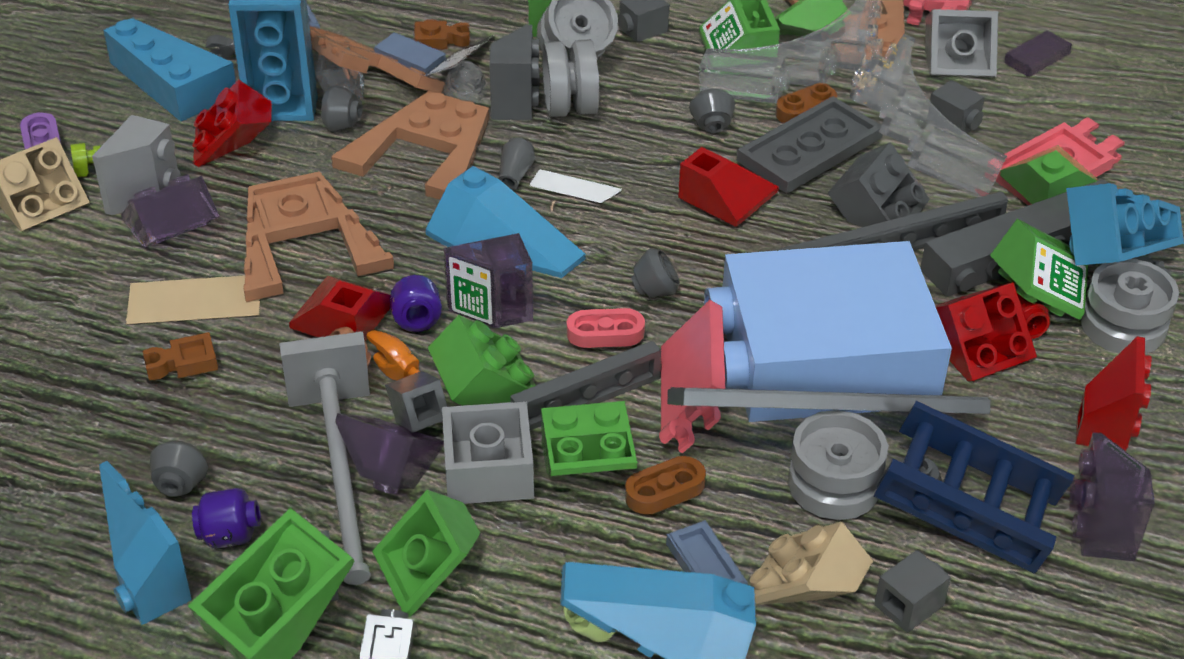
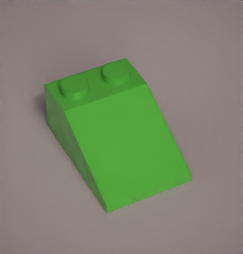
M289 508L200 593L188 607L203 629L236 659H291L304 644L355 562L349 554L292 508Z

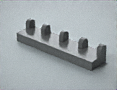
M654 341L647 342L511 395L510 402H527L531 431L541 427V408L601 403L659 380L661 349Z

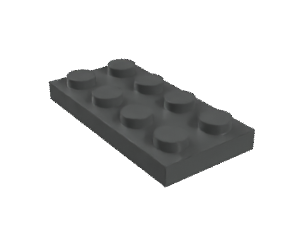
M832 96L737 149L736 161L760 177L779 186L778 188L787 194L881 139L884 126Z

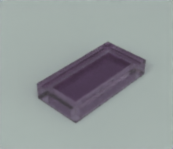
M1047 30L1008 51L1005 54L1004 63L1030 77L1069 55L1073 44Z

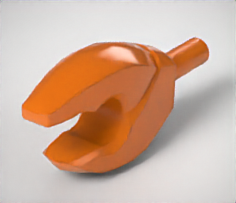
M376 330L367 333V339L379 350L374 354L373 359L387 377L397 381L420 372L419 360L411 354L409 348L401 340L388 333Z

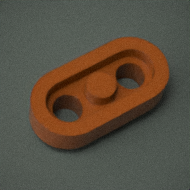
M816 83L786 94L777 100L776 118L780 122L785 123L832 96L837 98V92L825 83Z
M678 456L632 474L626 481V504L637 513L653 514L692 499L704 490L705 467L695 458Z

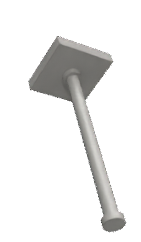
M363 331L279 343L289 407L322 402L343 550L355 562L346 575L344 582L349 585L365 583L370 578L369 566L363 561L339 400L370 396Z

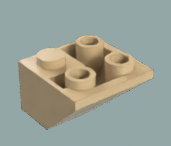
M57 137L0 159V207L21 232L90 203Z
M843 522L823 527L816 525L808 531L791 536L784 534L771 543L768 549L770 553L762 566L750 578V586L754 587L755 606L823 600L856 592L873 560Z

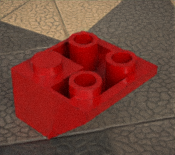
M239 79L230 88H224L219 93L215 104L209 110H202L195 119V139L192 144L194 148L193 164L201 167L249 144L271 123L272 101Z
M704 147L699 148L680 163L678 198L735 227L778 192L779 186Z
M327 275L289 322L290 329L315 337L330 336L336 329L349 327L354 332L363 331L364 341H366L367 333L374 330L390 310L391 294Z
M1014 282L962 296L935 306L952 347L949 361L968 382L1037 357Z
M1137 336L1085 386L1077 413L1075 444L1101 449L1103 441L1106 439L1123 453H1126L1130 438H1137L1139 436L1142 422V414L1139 413L1140 408L1147 409L1151 396V384L1145 383V380L1148 379L1150 374L1152 356L1145 355V337Z

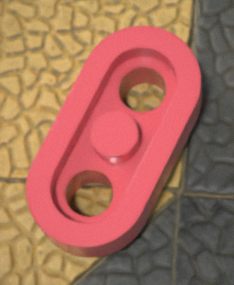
M629 308L580 310L571 314L567 319L568 340L573 345L582 348L632 346L642 341L645 334V319L643 315Z

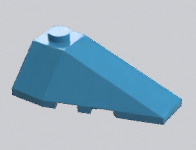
M472 166L448 183L425 229L427 236L454 251L465 253L467 249L485 253V259L497 261L499 257L515 260L518 261L520 268L563 278L585 260V253L506 184L475 166Z
M108 461L99 464L114 567L119 586L113 588L122 610L125 613L132 610L141 625H144L192 600L178 540L153 507L146 509L142 496L137 491L132 493L124 477Z

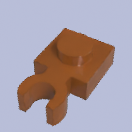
M434 19L415 22V41L437 50L448 49L447 44H454L460 47L470 46L469 23L460 22L447 26V21H437Z
M210 332L170 340L171 348L169 349L152 347L142 351L149 380L161 379L172 371H177L178 378L218 370Z

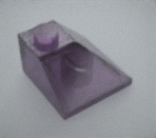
M337 413L335 423L359 475L374 480L373 488L390 494H397L399 489H414L442 450L444 440L417 431L411 432L403 426L373 416Z

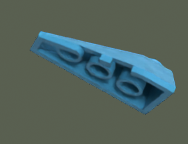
M565 562L562 567L560 604L608 633L619 631L639 643L640 645L637 650L649 658L654 653L664 659L746 658L756 626L753 586L705 573Z

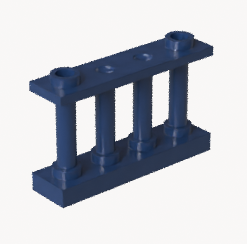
M915 401L899 430L900 433L912 438L903 463L892 459L873 496L1035 574L1054 549L1057 536L1040 529L1047 504L1056 506L1073 482L1075 475L919 401ZM928 446L952 457L943 482L919 471ZM968 465L991 476L983 501L959 490ZM1008 484L1031 495L1024 521L1000 510Z

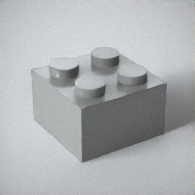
M527 402L442 407L447 497L461 501L464 504L534 499L533 455Z

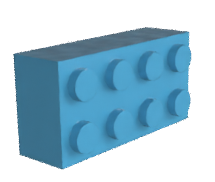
M229 0L228 6L239 79L272 101L271 121H314L318 95L307 0Z

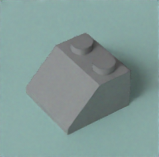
M932 9L926 17L925 53L929 75L996 77L998 11Z
M131 115L92 156L105 214L115 215L161 203L172 190L177 188L180 182V171L178 170L175 156V143L172 140L170 125L167 123Z

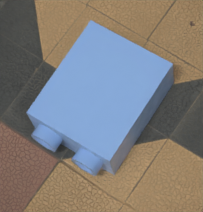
M910 241L725 254L723 286L705 289L704 304L711 300L722 306L723 334H726L728 340L724 342L725 389L942 395L952 347ZM745 407L749 422L806 418L818 412L832 411L828 409ZM841 410L853 413L879 412L864 410Z

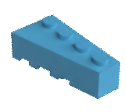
M134 18L119 21L116 25L103 30L110 63L180 122L199 114L204 109H210L215 104L219 93L226 87L230 88L236 82L233 62Z
M1111 183L1066 188L1072 232L1069 245L1071 253L1075 257L1076 266L1121 262L1184 244L1179 206L1161 200H1150V196L1144 194L1134 195L1132 190L1126 188L1117 189V185Z

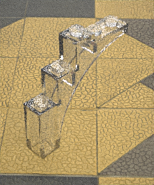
M856 0L835 21L811 34L792 41L749 49L707 48L698 68L700 92L707 89H722L732 95L734 99L777 104V100L781 97L782 92L788 91L790 84L812 86L816 83L827 84L829 75H835L836 68L871 72L875 59H881L883 52V39H878L876 19L881 18L883 0Z
M904 34L897 44L891 43L885 57H882L880 60L872 57L865 68H858L851 83L852 86L856 87L852 100L880 112L879 118L884 120L879 133L908 145L907 151L912 153L907 165L908 167L975 197L990 194L1007 156L991 149L959 129L928 100L919 87L911 66V52L916 38Z

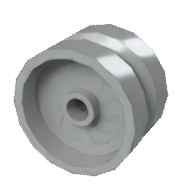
M552 0L537 25V39H539L540 48L542 50L544 42L561 41L566 48L569 62L570 47L574 40L592 39L596 59L598 60L612 43L618 31V16L610 0Z
M592 39L574 40L570 47L569 62L566 48L561 41L544 42L542 48L543 85L549 118L567 116L571 106V95L574 108L579 116L597 114L599 106V71Z
M1138 259L1102 263L1094 270L1085 302V313L1080 320L1084 333L1095 344L1111 352L1120 353L1137 336L1145 337V354L1155 351L1165 341L1180 292L1176 281L1160 267Z
M841 410L823 411L805 418L795 430L788 477V486L792 497L803 509L818 517L828 519H852L869 512L879 500L873 495L884 474L889 445L883 431L871 420L853 412Z

